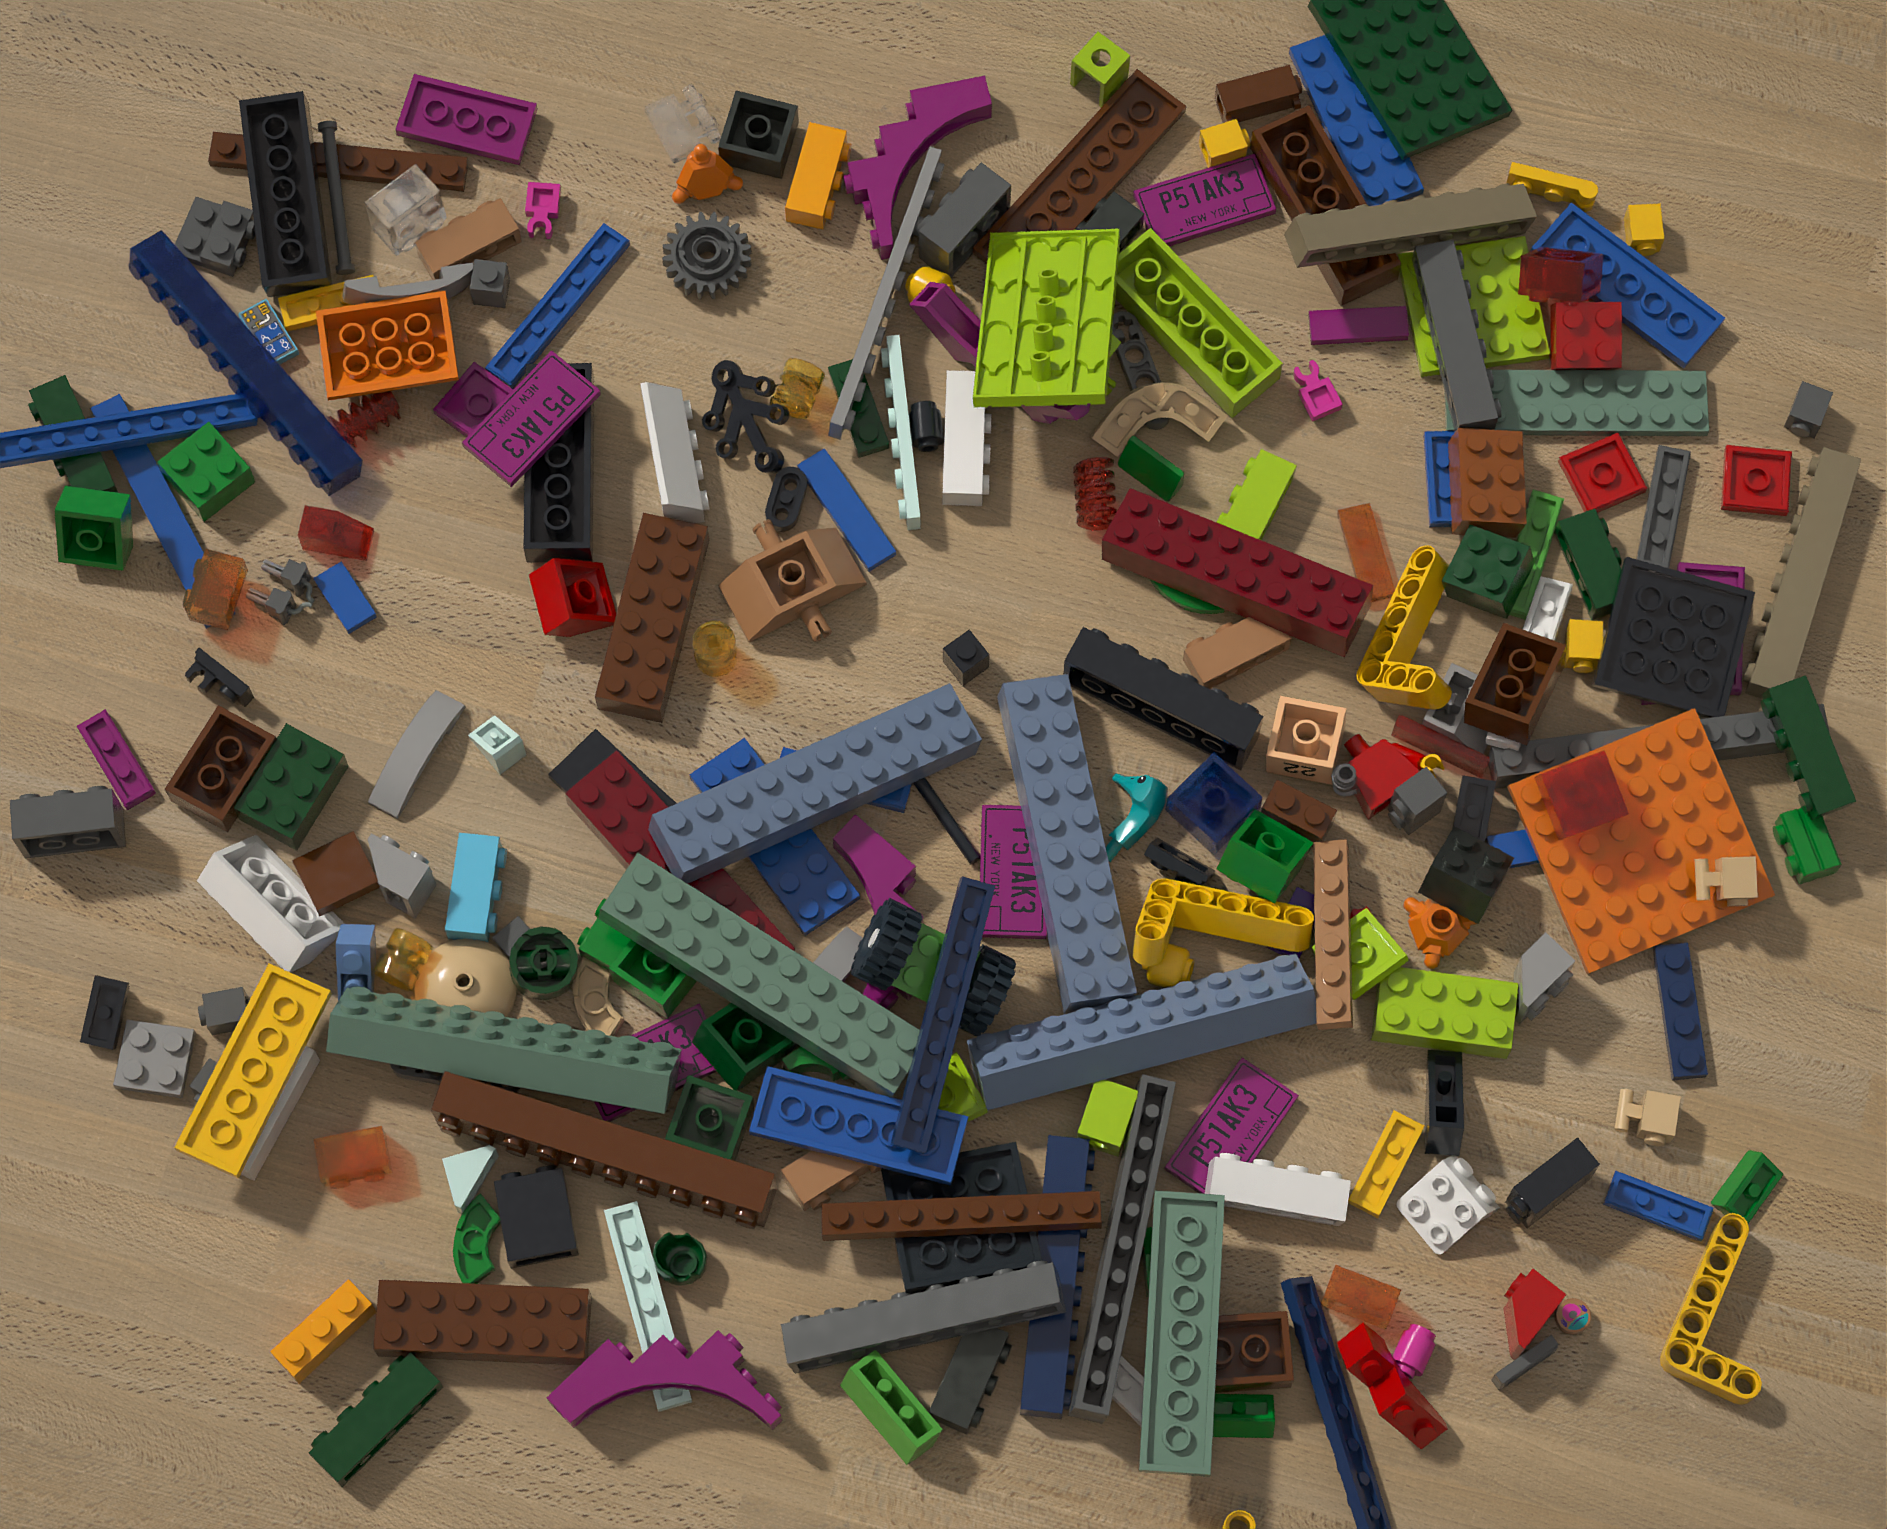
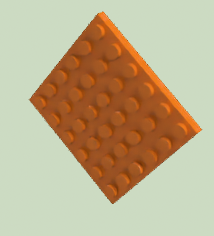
M1695 708L1507 786L1587 974L1775 896ZM1756 856L1758 898L1748 900V906L1729 907L1727 906V900L1717 901L1716 886L1710 887V900H1696L1694 859H1708L1709 872H1715L1716 859L1722 857Z

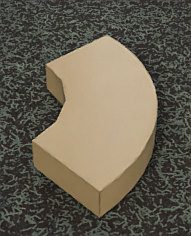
M583 956L578 965L573 985L574 1003L578 1017L586 1031L600 1030L605 1035L615 1036L622 1026L624 1018L613 1009L609 1000L608 988L612 976L610 971Z

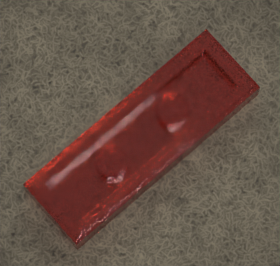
M1399 715L1391 736L1429 754H1436L1441 760L1481 779L1491 760L1490 757L1403 715Z

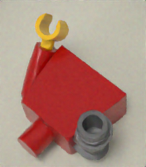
M1357 734L1344 744V747L1353 759L1347 764L1336 766L1331 777L1335 793L1343 797L1355 795L1365 816L1369 820L1389 807L1394 789L1423 768L1427 767L1435 776L1434 768L1444 770L1445 767L1441 758L1436 754L1426 756L1398 743H1390L1386 739H1382L1370 747L1363 737Z

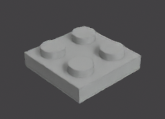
M127 1020L113 1083L114 1088L183 1098L196 1035L195 1030Z

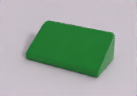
M1136 436L1130 437L1118 460V466L1163 500L1169 502L1183 486L1184 471Z
M1749 1150L1712 1199L1711 1204L1724 1215L1730 1213L1741 1215L1749 1224L1784 1174L1762 1152Z
M1215 1393L1213 1437L1273 1438L1275 1428L1274 1395Z

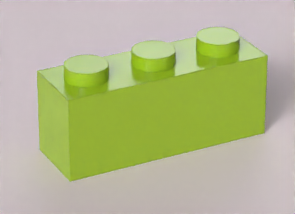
M1261 449L1256 459L1250 457L1243 471V475L1247 477L1242 486L1236 484L1228 501L1232 503L1228 514L1225 512L1221 513L1217 523L1262 540L1295 477L1297 465Z

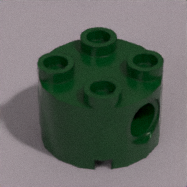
M541 926L529 929L522 934L511 948L509 960L512 981L519 992L532 999L546 1001L557 998L569 991L576 978L578 965L575 945L563 932L556 928Z

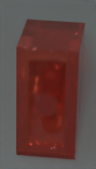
M305 505L297 536L303 550L367 561L374 528L339 511Z

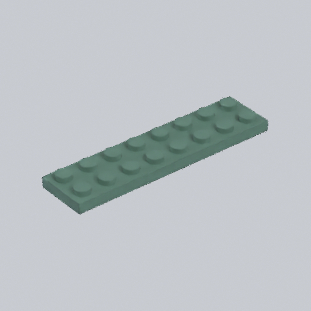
M1491 370L1494 379V387L1491 388L1493 399L1498 398L1501 406V418H1498L1495 430L1522 431L1523 435L1611 436L1615 433H1619L1620 436H1707L1709 433L1706 371ZM1444 391L1446 431H1454Z
M1156 1190L1154 1192L1139 1472L1210 1477L1225 1195Z

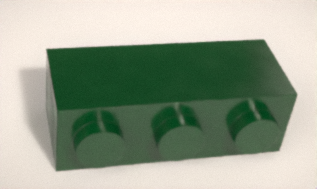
M1592 509L1558 521L1554 534L1591 620L1610 614L1621 573L1620 566L1622 565V560L1618 549L1612 547L1609 542V529L1603 517L1599 518L1596 509Z

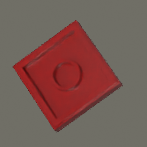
M1619 433L1584 446L1558 459V463L1584 512L1596 509L1598 513L1647 491V486Z
M1726 445L1724 449L1721 510L1787 516L1789 512L1792 451Z

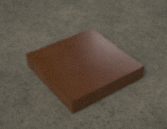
M354 831L292 860L319 917L380 888L378 879Z

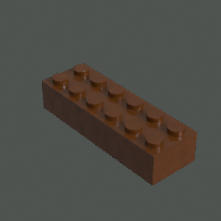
M1310 105L1252 131L1250 149L1256 155L1260 167L1291 221L1302 213L1313 215L1325 213L1331 209L1347 210L1367 204ZM1396 253L1317 266L1338 303L1342 306L1398 280L1401 262Z
M643 513L595 694L597 709L663 723L710 541L708 526Z
M379 1280L373 1349L378 1357H399L401 1355L406 1357L411 1352L416 1358L581 1365L588 1358L592 1296L590 1290L584 1288Z

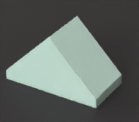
M495 715L468 735L499 775L526 756L521 737Z
M488 1145L442 1159L454 1205L458 1213L462 1214L479 1191L498 1158L496 1148Z

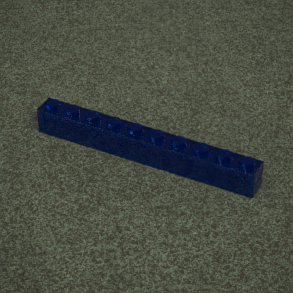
M160 230L130 248L128 267L133 277L137 280L141 279L148 287L153 300L163 304L168 310L169 317L177 326L181 325L188 333L192 345L197 349L201 348L208 356V361L212 368L217 372L221 371L228 379V384L236 395L243 394L245 400H248V407L256 418L261 417L267 424L272 437L278 442L281 441L287 447L292 460L297 465L301 464L306 469L312 483L317 488H322L330 496L359 478L363 460L168 236Z

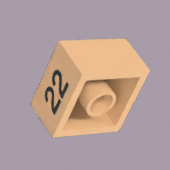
M1280 696L1266 754V772L1332 785L1331 775L1333 769L1337 766L1346 726V708Z

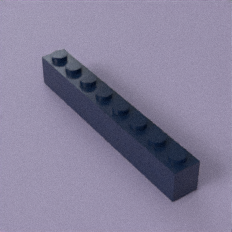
M1048 1135L1042 1194L1087 1192L1092 1190V1184L1085 1183L1086 1171H1093L1095 1150H1089L1090 1139ZM1088 1229L1038 1231V1243L1042 1261L1053 1262L1059 1272L1066 1312L1029 1320L1020 1415L1062 1420L1063 1410L1070 1409L1072 1389H1065L1066 1375L1073 1376L1075 1355L1068 1354L1070 1341H1077L1079 1320H1072L1073 1306L1080 1307L1082 1286L1075 1285L1076 1272L1083 1273L1085 1252L1079 1251L1080 1238L1087 1239Z

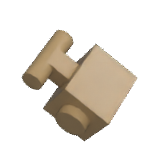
M1756 856L1722 857L1716 859L1715 872H1709L1708 859H1694L1697 901L1710 900V887L1716 886L1717 901L1727 900V906L1729 907L1748 906V900L1758 898Z
M1620 1089L1614 1130L1628 1132L1630 1120L1637 1121L1636 1138L1644 1139V1143L1652 1146H1664L1665 1143L1670 1144L1676 1134L1681 1096L1646 1090L1641 1099V1105L1632 1104L1634 1091Z

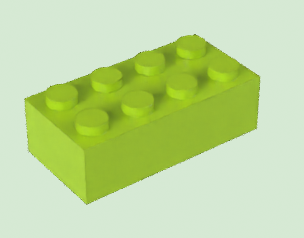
M1400 967L1377 983L1371 1041L1507 1059L1512 1049L1519 983Z

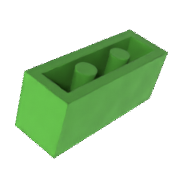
M876 1350L851 1366L840 1384L841 1388L906 1465L932 1448L943 1430Z

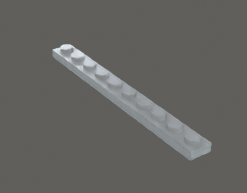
M931 146L928 149L834 410L828 433L830 437L841 440L844 429L851 430L856 411L851 409L854 401L861 402L866 383L861 381L864 373L871 374L876 359V355L872 354L874 345L881 346L886 328L882 327L884 317L890 319L896 303V300L891 299L894 290L900 291L906 275V272L901 271L904 262L910 264L916 247V245L911 244L913 236H919L918 227L924 217H921L924 208L930 209L935 191L931 190L933 181H940L945 164L940 163L942 153L940 149Z

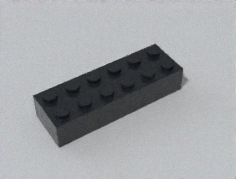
M304 92L239 100L262 288L268 297H275L332 285L310 108Z
M568 363L594 385L592 363ZM526 364V376L538 364ZM594 403L524 474L523 549L527 563H543L553 558L593 562Z
M1082 627L1064 660L1063 675L1068 674L1071 687L1240 771L1259 738L1264 716L1259 714L1257 708L1247 703L1240 705L1230 700L1229 696L1222 690L1217 688H1211L1210 690L1200 685L1195 677L1187 673H1181L1180 675L1170 670L1169 666L1159 659H1147L1139 655V651L1133 646L1126 643L1119 645L1109 640V636L1101 630L1095 628L1089 630Z

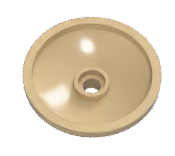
M456 939L440 945L425 958L416 975L414 989L416 1000L431 999L439 1005L450 1007L464 1005L472 1011L483 1013L497 1011L508 1017L516 1001L517 987L512 981L509 960L497 947L480 940ZM463 977L470 980L469 984L465 987L457 985L459 979Z

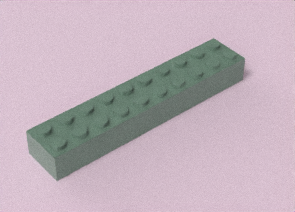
M636 854L601 907L599 920L872 1092L893 1097L909 1072L920 1032L919 1029L641 854Z
M365 987L346 988L330 1013L326 1052L439 1073L447 1071L466 1078L665 1114L676 1089L682 1049L675 1048L666 1042L648 1043L639 1041V1039L633 1036L615 1037L605 1035L600 1030H576L562 1023L553 1025L543 1024L529 1017L519 1019L505 1017L504 1014L497 1011L485 1013L472 1011L464 1005H454L452 1007L439 1005L431 999L412 1000L404 998L398 993L379 994L370 992Z

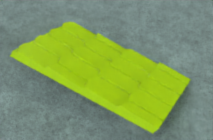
M1119 229L990 233L973 389L974 408L989 406L1019 407L1021 405L1106 404L1120 253Z

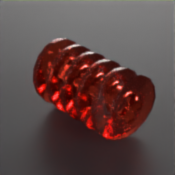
M391 391L370 394L371 399L365 395L359 396L360 407L354 402L348 403L349 414L343 409H339L337 411L338 421L332 416L327 417L334 432L344 444L347 443L355 449L357 447L356 436H359L366 442L368 440L367 429H370L377 435L379 433L378 422L389 427L388 416L390 414L397 420L401 419L400 406Z
M1087 458L1073 467V474L1076 477L1074 479V487L1077 489L1075 491V500L1077 501L1075 511L1078 513L1076 524L1083 529L1091 531L1108 529L1112 522L1108 518L1114 517L1117 512L1116 508L1108 506L1116 503V496L1107 494L1116 489L1114 483L1106 482L1115 478V472L1107 470V468L1114 466L1112 458Z

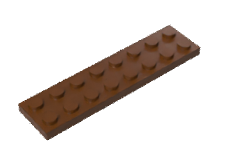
M1136 69L973 247V254L987 264L990 233L1075 230L1081 222H1086L1092 216L1097 203L1102 198L1107 199L1182 117L1186 112L1187 106Z

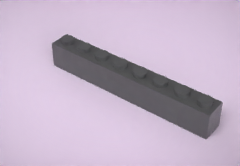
M1036 1261L1028 1264L1025 1269L1016 1271L1013 1269H1001L995 1271L993 1276L981 1279L977 1276L961 1279L959 1284L950 1286L935 1284L929 1286L924 1292L915 1294L900 1292L892 1295L891 1299L885 1301L865 1300L858 1303V1307L844 1310V1308L835 1307L825 1310L824 1314L819 1316H795L790 1319V1322L781 1324L787 1364L796 1374L862 1359L874 1350L879 1354H884L1064 1313L1066 1308L1059 1272L1054 1263Z

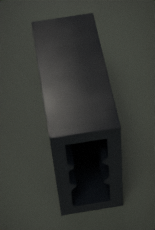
M1577 1137L1513 1187L1505 1201L1508 1205L1506 1207L1507 1213L1517 1224L1522 1222L1528 1229L1587 1183L1596 1172L1600 1163Z
M554 1165L542 1166L535 1169L533 1174L522 1176L521 1172H511L502 1175L501 1180L494 1181L507 1261L511 1269L579 1255L567 1185L562 1168L556 1169Z

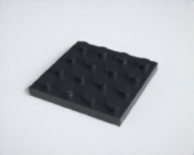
M1626 557L1623 561L1592 686L1684 712L1695 708L1699 716L1706 718L1725 716L1755 592Z
M1016 1142L960 1152L951 1185L881 1168L887 1201L1028 1194ZM1036 1232L894 1238L905 1293L909 1294L924 1292L929 1286L935 1284H943L945 1286L959 1284V1281L966 1277L977 1276L980 1279L993 1276L995 1271L1001 1269H1013L1014 1271L1025 1269L1032 1262L1042 1261Z

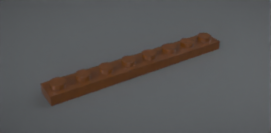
M213 132L208 158L209 165L247 170L243 135ZM314 142L318 177L327 178L323 143ZM336 144L340 178L342 180L461 192L465 190L469 164L468 157Z
M1100 1191L821 1204L823 1241L1102 1229Z

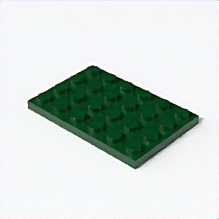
M1310 0L1307 7L1402 160L1510 116L1512 112L1511 106L1444 0Z

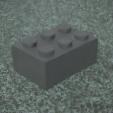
M982 162L974 170L969 169L963 175L959 183L960 186L954 193L948 192L942 198L939 209L933 216L927 215L918 227L919 258L930 267L948 274L951 278L971 257L973 247L1011 206V184Z
M93 786L89 787L85 792L74 793L72 790H58L50 796L40 797L38 794H24L19 799L10 800L12 840L25 859L126 847L124 809L112 788Z

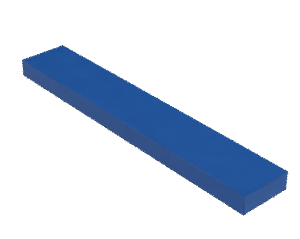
M603 223L485 369L513 389L526 373V364H533L627 250L630 246V240Z

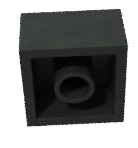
M735 91L718 146L719 156L731 167L782 179L799 124L798 105Z
M1454 826L1432 862L1418 893L1479 924L1501 886L1514 857Z

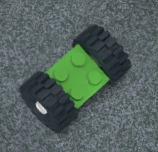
M891 898L886 899L883 906L881 905L877 909V914L873 915L869 927L864 932L863 939L859 942V949L854 955L853 959L855 961L851 966V975L885 991L892 985L928 1002L945 934L921 923L922 914ZM984 944L979 947L959 1025L960 1029L974 1036H981V1033L987 1030V1026L992 1024L995 1014L998 1015L1001 1009L1000 1006L1007 997L1006 993L1012 985L1011 979L1015 975L1014 969L1016 967L1013 958Z

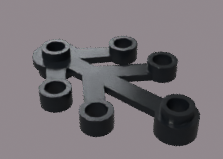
M724 360L719 362L714 367L711 376L712 384L716 388L712 408L702 418V424L705 429L714 432L720 431L725 423L723 413L728 397L730 398L733 407L725 437L716 444L715 450L717 455L725 459H732L737 455V442L743 425L756 451L754 460L757 469L768 474L778 473L783 467L784 456L780 450L768 446L754 415L767 418L771 423L782 425L789 419V410L780 404H772L770 406L745 399L740 387L752 389L757 395L770 397L776 389L774 380L765 376L756 378L744 375L740 366L733 361ZM726 371H727V372H728V378H727L726 381H724V380H723L724 374H725ZM766 381L767 389L762 392L761 386ZM780 409L781 416L776 420L775 413ZM715 416L716 423L714 426H711V419ZM726 444H729L730 450L725 454L724 447ZM768 454L769 461L764 465V458Z

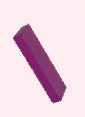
M1406 306L1313 310L1308 313L1311 345L1408 340L1409 337Z
M106 709L76 726L126 810L133 808L156 794Z

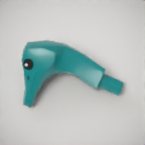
M1115 773L1112 777V780L1130 795L1132 807L1127 818L1109 834L1112 839L1106 846V852L1110 863L1122 847L1129 850L1160 817L1166 805L1168 787L1159 779L1149 775L1125 776Z

